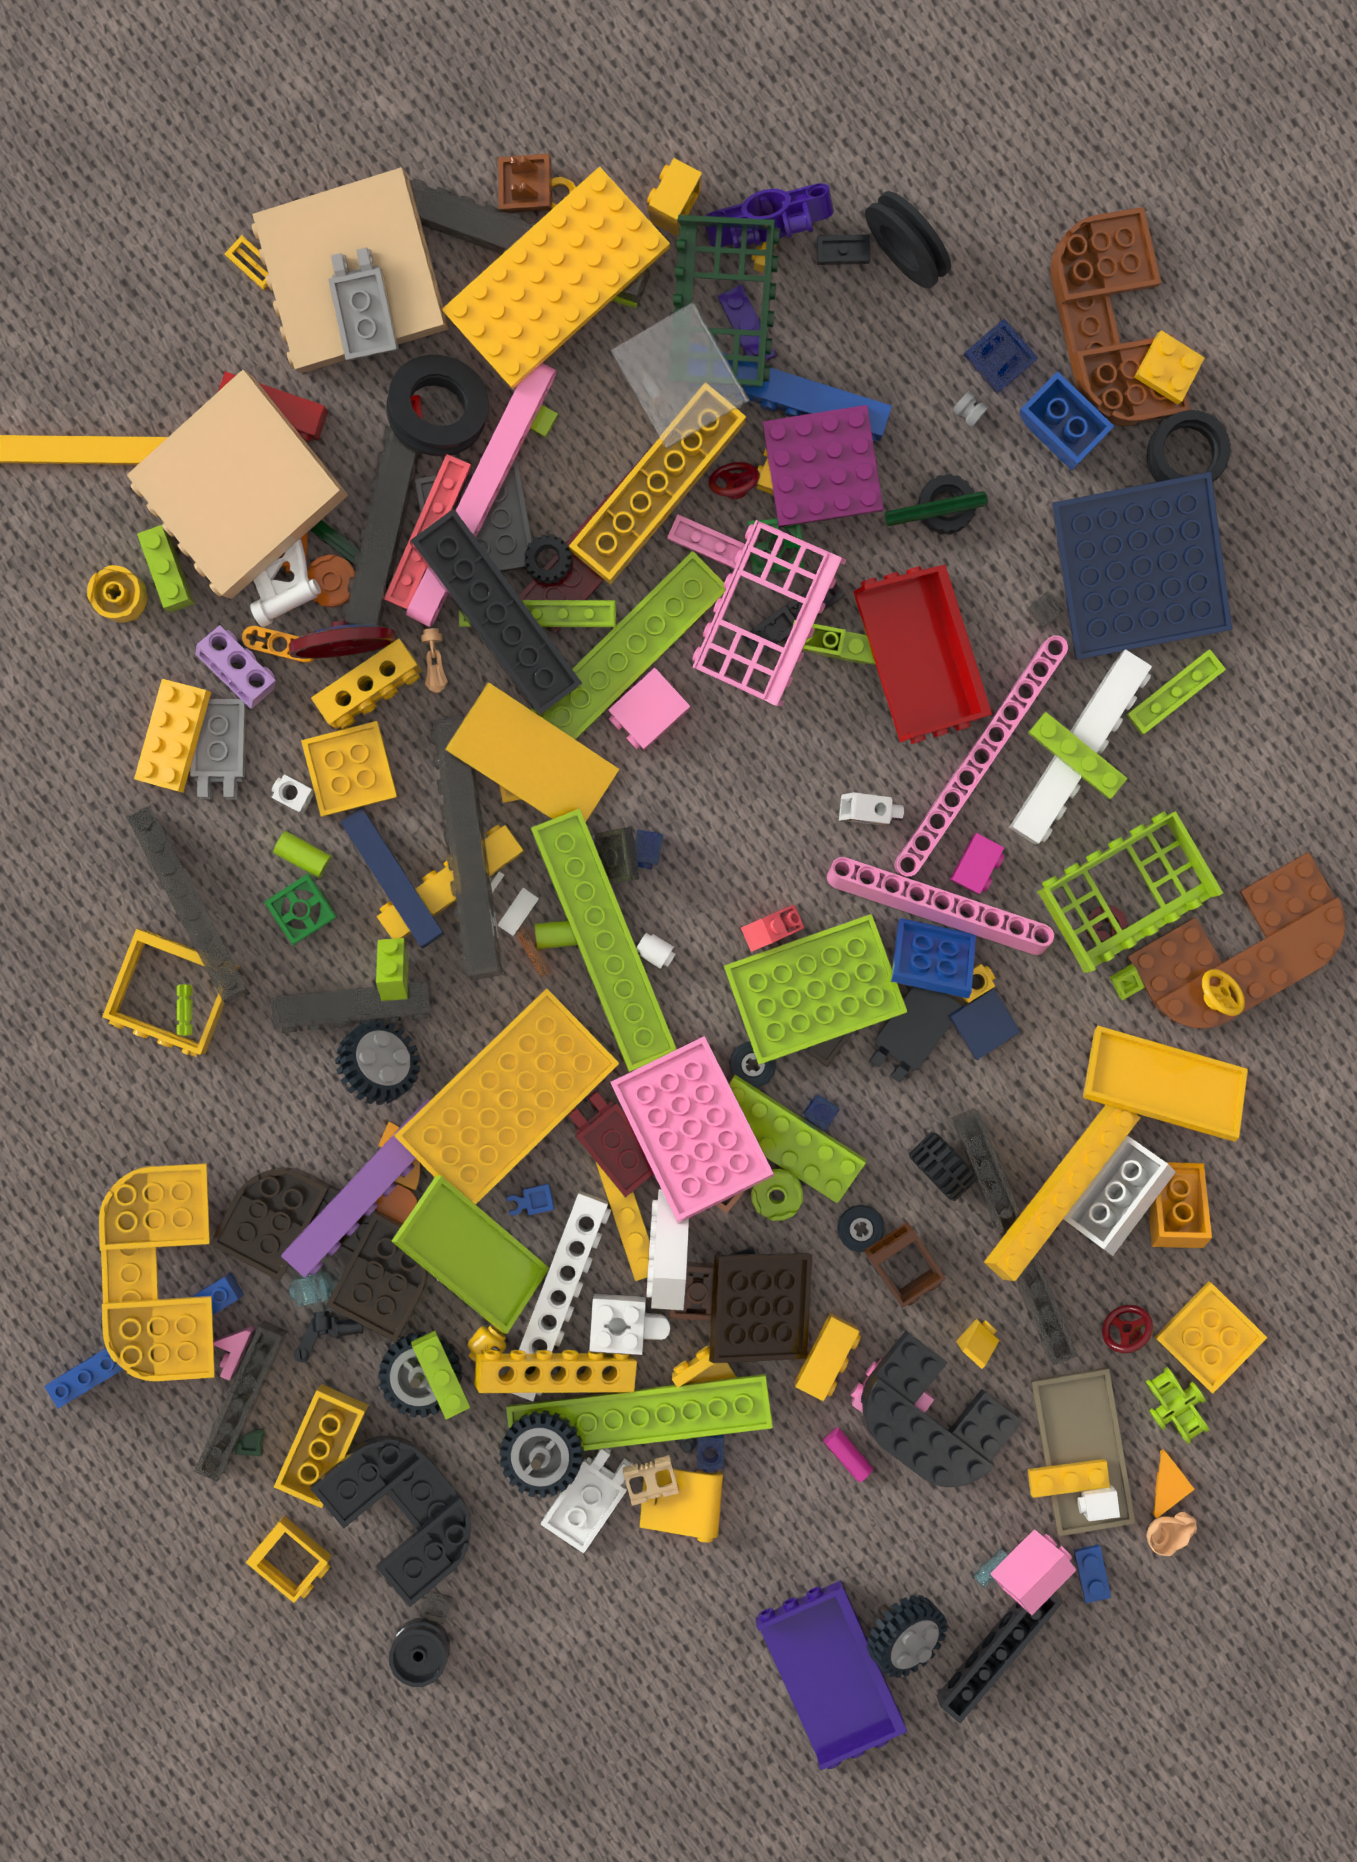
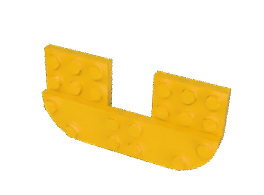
M207 1163L152 1165L135 1169L120 1178L112 1186L102 1202L99 1214L103 1290L102 1325L105 1346L113 1361L117 1362L128 1374L138 1379L170 1381L214 1378L212 1296L159 1299L157 1247L210 1244Z

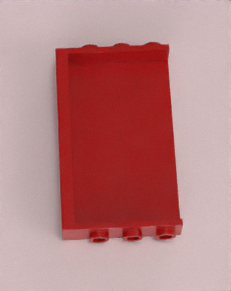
M946 564L922 570L921 566L907 570L904 575L894 572L885 575L884 580L877 581L876 578L862 581V586L853 591L900 743L910 740L911 744L919 743L926 740L925 735L932 734L933 738L948 734V729L953 727L956 732L971 727L970 722L992 715Z

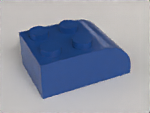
M1058 371L1019 412L1023 422L1030 431L1071 471L1114 427Z

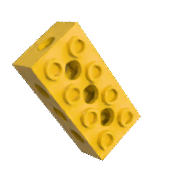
M397 639L311 697V699L329 725L336 729L341 727L343 730L351 726L355 722L354 717L360 713L366 715L377 707L375 703L382 698L388 700L394 697L399 692L397 688L406 683L409 686L420 678L419 673L423 670L406 645L400 639ZM395 667L394 674L387 677V671ZM369 682H373L372 689L365 691V686ZM351 696V702L344 706V700Z

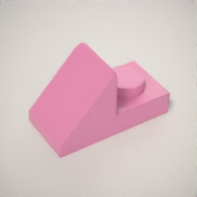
M249 1326L217 1338L214 1341L215 1346L230 1352V1354L225 1353L219 1367L223 1368L220 1377L230 1381L235 1376L254 1333V1327Z

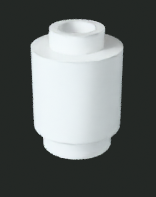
M645 933L636 948L637 952L640 953V957L660 969L663 965L668 967L676 955L672 952L674 946L654 934L651 936Z

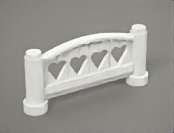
M301 538L285 551L282 558L276 559L254 579L261 599L251 603L250 607L258 624L261 627H265L273 623L274 618L317 598L318 594L321 593L315 579H308ZM288 561L290 563V571L294 573L293 581L273 580L282 564Z

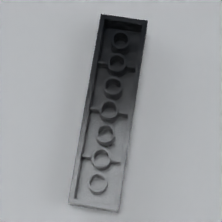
M454 508L410 540L411 546L537 715H541L582 684L581 680Z

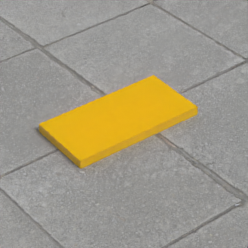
M487 683L445 749L551 819L580 808L586 822L619 771V768L491 683Z
M1097 1025L1093 1035L1083 1098L1236 1142L1240 1135L1248 1069Z

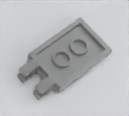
M368 248L357 250L361 269L349 271L346 255L342 253L331 255L335 275H332V278L328 280L345 359L348 361L399 350L383 272L378 265L374 266L372 251Z
M209 699L190 767V776L197 782V797L201 800H212L211 782H224L223 797L227 800H238L237 782H242V778H245L246 704L241 699Z

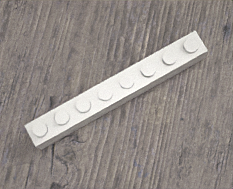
M1126 649L1120 652L1070 732L1093 751L1101 754L1109 743L1106 740L1111 731L1115 732L1123 721L1120 718L1121 714L1125 709L1129 710L1137 699L1134 696L1135 692L1139 687L1143 688L1149 681L1151 675L1148 672L1152 666ZM1054 756L1009 828L1033 844H1039L1040 841L1045 842L1053 830L1050 826L1054 819L1059 820L1066 811L1067 807L1064 804L1068 797L1073 798L1080 789L1081 785L1078 782L1081 776Z

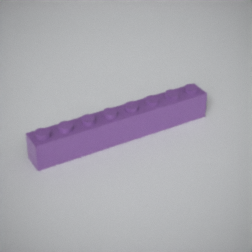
M428 1098L281 1254V1257L304 1278L308 1273L313 1276L322 1267L323 1263L320 1260L327 1253L332 1256L342 1245L339 1240L345 1234L350 1236L360 1226L357 1221L363 1214L368 1217L377 1208L378 1204L375 1201L382 1194L387 1197L397 1186L394 1181L400 1174L405 1177L414 1168L412 1162L415 1157L394 1135L430 1101Z

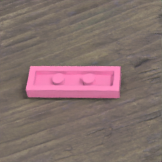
M678 514L667 537L668 541L732 569H735L737 565L734 561L738 551L745 546L740 541Z

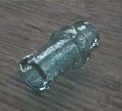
M1000 1548L985 1565L982 1563L979 1566L981 1569L973 1576L986 1588L991 1581L995 1582L990 1573L1008 1555Z

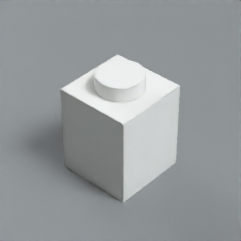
M1112 1485L1109 1488L1081 1491V1497H1078V1507L1080 1514L1084 1513L1088 1521L1120 1517L1117 1491Z

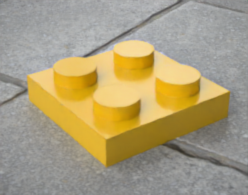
M1161 330L1153 340L1134 378L1178 405L1183 401L1205 357Z

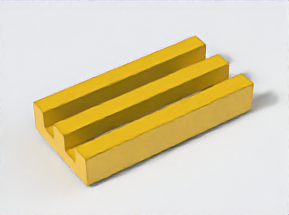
M241 235L228 249L225 256L265 291L268 288L266 275H269V273L240 248L244 244L261 260L259 250ZM237 252L239 255H241L260 274H262L265 277V279L263 281L259 279L233 254Z

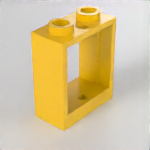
M284 1515L251 1554L246 1563L295 1603L300 1596L304 1599L314 1587L311 1582L317 1576L321 1579L331 1566L328 1562L332 1555ZM285 1532L319 1560L298 1586L264 1558Z

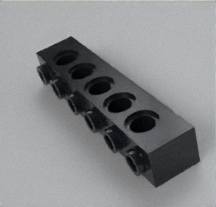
M1055 1592L1033 1615L1015 1602L936 1695L940 1707L961 1724L1063 1602L1058 1593Z

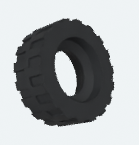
M938 475L924 486L919 495L917 505L934 502L935 498L943 492H951L958 497L972 494L975 491L973 487H970L967 480L961 479L958 475ZM976 508L957 512L952 517L937 516L922 519V523L924 526L929 527V530L932 532L935 531L941 535H951L954 532L961 531L969 524L976 512Z

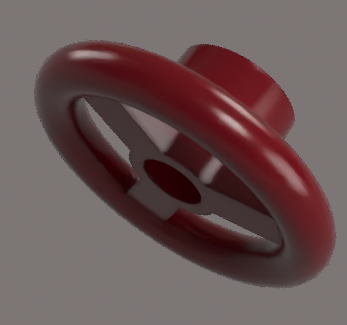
M729 463L719 467L711 474L708 485L710 490L717 495L727 496L730 499H740L756 486L760 473L750 463ZM745 470L742 473H730L729 471ZM719 477L726 482L725 488L719 487L716 484Z
M1136 1305L1117 1307L1107 1315L1102 1326V1336L1106 1345L1115 1352L1124 1354L1133 1353L1143 1348L1153 1333L1151 1316L1146 1310ZM1124 1313H1136L1141 1318L1131 1322L1122 1321L1118 1316ZM1111 1324L1120 1331V1345L1115 1343L1110 1336ZM1143 1326H1145L1144 1334L1141 1331Z

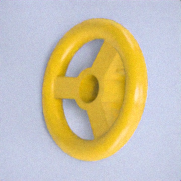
M1211 969L1207 971L1202 978L1205 1003L1211 1009L1218 1010L1225 1015H1239L1245 1006V999L1240 986L1230 975L1221 970ZM1212 977L1221 979L1218 987L1210 986V979ZM1229 986L1236 996L1237 1003L1231 997Z

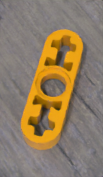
M258 626L247 627L242 634L244 645L251 650L302 663H310L315 660L293 658L289 655L288 644L299 638V636ZM255 631H258V636L268 639V649H264L266 644L256 641L255 645H252V641L248 639L249 635H254ZM279 637L287 640V648L282 652L275 651L273 647L274 641Z

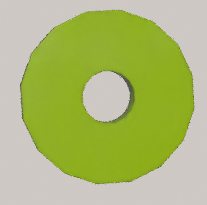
M772 1169L773 1177L752 1187V1204L755 1210L760 1215L767 1217V1219L783 1221L793 1217L803 1202V1187L799 1179L791 1172L783 1169ZM773 1190H781L785 1196L782 1200L776 1201L771 1198L770 1193Z

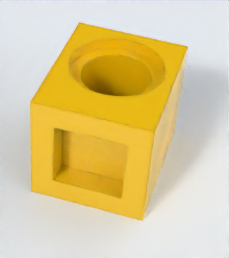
M982 964L974 966L973 975L978 974L982 979V984L978 989L972 988L969 998L963 997L965 1002L969 1003L995 987L993 980L996 978L988 966L983 967Z

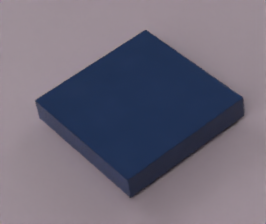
M994 988L949 1015V1018L976 1060H979L1020 1032Z

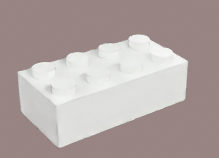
M1127 1135L1063 1219L1113 1256L1176 1171L1165 1161Z
M659 1189L658 1200H653L647 1297L652 1298L651 1308L683 1310L689 1218L680 1223L677 1222L662 1189Z

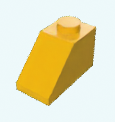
M976 1319L957 1339L956 1343L971 1360L983 1369L1000 1340L994 1335L997 1330L988 1321L985 1320L981 1323Z

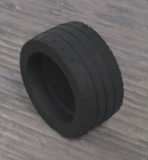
M1199 410L1182 411L1163 421L1152 434L1146 454L1148 468L1156 482L1185 476L1171 468L1164 455L1166 438L1171 432L1179 428H1190L1199 431L1207 438L1212 448L1213 459L1210 467L1205 472H1211L1212 482L1216 481L1224 472L1231 451L1229 435L1221 422L1209 413Z

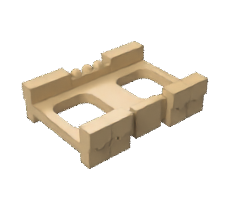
M670 1455L654 1459L655 1463H645V1466L641 1464L639 1467L638 1464L623 1467V1475L632 1506L647 1502L648 1498L653 1499L660 1497V1495L667 1497L679 1493ZM668 1469L672 1477V1483L658 1486L655 1473ZM643 1476L647 1489L639 1493H633L629 1480Z

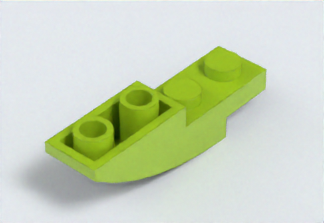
M813 624L812 627L815 628L811 638H807L802 651L865 665L866 663L876 665L867 635L846 632L844 629Z

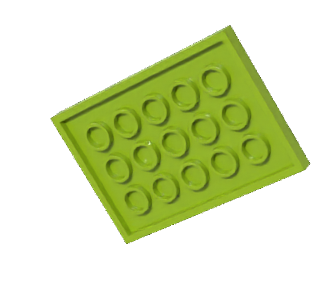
M872 914L724 965L758 1065L907 1013L898 984L891 982L892 968Z

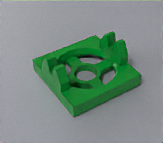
M777 519L757 520L779 530ZM748 521V527L751 524L754 525L755 521ZM801 524L783 527L794 537L802 540ZM771 533L766 542L755 543L754 547L771 554L772 551L768 546L769 542L774 538H778V535ZM784 539V548L778 552L776 557L781 559V555L786 549L795 548L793 557L788 561L794 564L801 546ZM751 552L752 575L762 574L767 563L759 555ZM804 556L799 565L802 569H804ZM774 562L769 574L790 572L791 569Z
M309 873L264 901L292 946H295L338 918L331 907L330 901L325 897L323 890L317 886ZM306 890L313 893L314 896L306 901L298 899L294 891ZM288 897L291 902L290 912L284 915L282 913V903ZM298 902H303L307 905L308 912L303 917H297L293 912V907ZM320 902V916L318 921L314 923L310 917L311 908ZM293 919L303 920L307 928L296 929L288 922Z

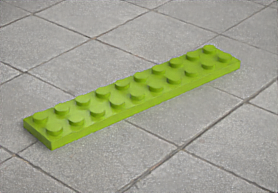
M692 551L572 669L582 684L539 716L577 740L724 595L726 590L724 582Z
M580 808L530 828L628 1071L640 1068L677 1050Z
M766 1374L686 1383L679 1388L676 1385L636 1389L634 1392H611L511 1404L506 1407L509 1428L523 1415H530L533 1411L543 1413L546 1410L552 1415L556 1412L560 1414V1418L563 1420L566 1417L570 1421L569 1425L577 1428L576 1433L578 1436H581V1446H583L584 1451L773 1428Z

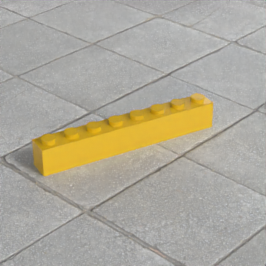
M1105 1105L984 1263L1002 1280L1016 1281L1141 1117L1136 1113Z

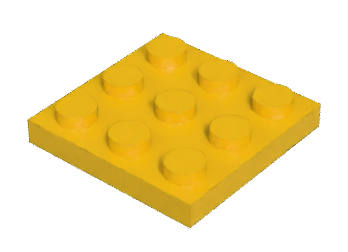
M378 721L301 740L321 817L398 798Z
M1209 1281L1155 1336L1212 1394L1268 1338Z

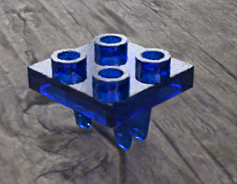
M1005 318L964 352V357L996 394L1000 393L1038 360V357Z

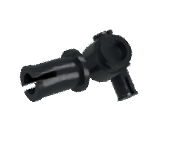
M329 1311L313 1313L314 1318L311 1319L299 1347L294 1352V1357L298 1362L308 1361L318 1335L329 1334L335 1339H340V1336L363 1334V1325L352 1319L338 1321V1318L329 1316Z

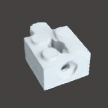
M594 1294L590 1351L642 1355L643 1339H665L670 1331V1321L663 1314L645 1313L646 1297Z

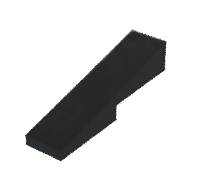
M837 582L832 589L829 588L823 601L825 603L823 612L846 596ZM809 589L802 593L800 596L806 598ZM794 599L750 632L775 644H779L790 635L794 620L797 619L803 603ZM743 636L755 652L758 647L755 640ZM765 645L760 656L772 648Z

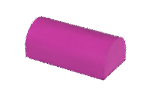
M839 1427L823 1438V1442L858 1482L865 1480L873 1471V1466Z

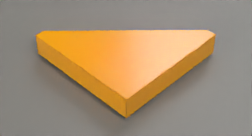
M1164 1449L1160 1451L1154 1511H1152L1156 1519L1194 1490L1193 1486Z

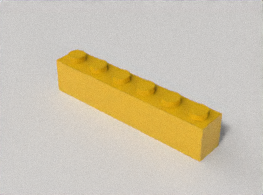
M499 824L486 833L488 837L479 843L478 840H475L465 847L467 852L458 858L457 855H454L443 863L445 868L437 873L433 870L422 878L424 883L415 889L433 917L525 852L506 825L500 827ZM391 901L379 909L382 913L376 917L392 939L404 938L411 933Z

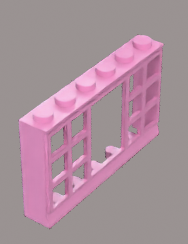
M755 520L754 525L751 524L747 529L745 535L747 541L744 548L740 549L735 557L734 563L737 565L733 574L730 573L724 583L725 593L722 598L717 600L713 612L716 614L712 623L709 622L704 629V642L701 647L699 646L693 655V661H695L693 668L775 706H783L784 701L780 700L785 688L789 687L792 683L793 677L791 674L796 663L800 662L803 658L804 653L801 651L807 638H811L815 628L812 626L818 613L823 612L825 608L823 601L829 588L832 589L834 587L836 571L840 563L845 565L846 559ZM761 529L778 535L771 554L754 547ZM784 539L801 546L794 564L776 557ZM806 549L824 556L816 574L799 567ZM751 552L768 559L761 578L744 571ZM774 562L791 569L783 588L766 581ZM796 572L813 579L806 598L788 591ZM741 576L803 603L784 647L723 620ZM720 625L737 632L729 650L713 643ZM742 635L759 642L752 660L735 653ZM765 645L781 652L774 671L757 663ZM710 648L727 655L720 672L704 665ZM732 658L749 665L742 682L726 675ZM754 669L771 675L765 692L748 685Z

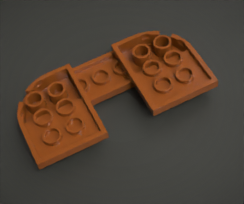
M1144 207L1094 215L1079 221L1057 243L1050 266L1051 281L1077 390L1112 424L1118 426H1135L1139 422L1166 418L1182 411L1191 410L1187 393L1183 401L1177 405L1134 378L1155 338L1122 344L1119 339L1110 295L1154 288L1161 284Z
M1309 852L1239 891L1265 938L1226 961L1221 962L1196 917L1126 956L1130 964L1136 967L1150 999L1165 1017L1175 1023L1193 1028L1215 1027L1236 1017L1213 1010L1205 1003L1202 978L1211 969L1227 973L1240 986L1245 999L1244 1009L1240 1013L1242 1014L1320 969L1333 958L1344 937V910L1339 898L1333 895ZM1212 977L1210 979V986L1218 987L1221 979ZM1229 986L1231 997L1237 1003L1236 996Z

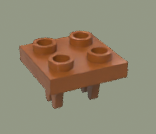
M549 153L498 157V202L501 213L552 209V165Z

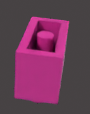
M978 833L973 834L949 880L976 895L980 894L981 891L986 892L993 878L989 877L994 868L998 869L1005 857L1002 854L1004 847Z

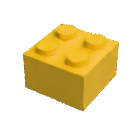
M673 158L670 166L666 164L660 174L659 179L662 180L657 189L653 188L648 196L647 203H649L647 211L649 212V221L678 236L680 231L678 215H689L701 192L702 172Z

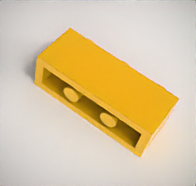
M829 1313L794 1381L795 1387L822 1401L825 1400L827 1395L831 1396L837 1385V1382L834 1381L839 1372L843 1373L847 1367L849 1359L846 1357L850 1349L855 1350L861 1336L858 1335L860 1332L858 1327Z

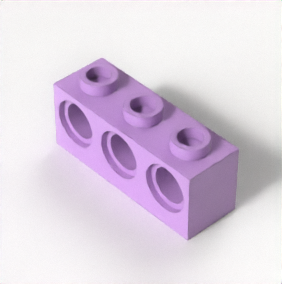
M219 625L196 645L195 655L250 709L255 707L274 690L276 680L272 671L267 667H262L256 661L255 655L249 649H244L231 631H225ZM215 644L223 645L225 649L218 651L215 650L212 646ZM238 662L244 667L242 669H235L231 664ZM259 681L263 686L256 688L250 682Z

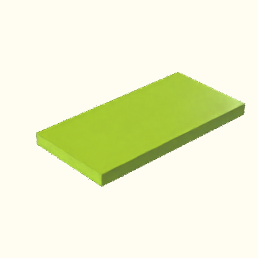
M440 1175L435 1176L392 1239L396 1246L505 1334H508L550 1269Z

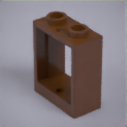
M908 1222L864 1250L902 1308L916 1303L921 1295L927 1291L937 1289L942 1281L946 1279ZM914 1242L931 1269L898 1290L881 1263Z

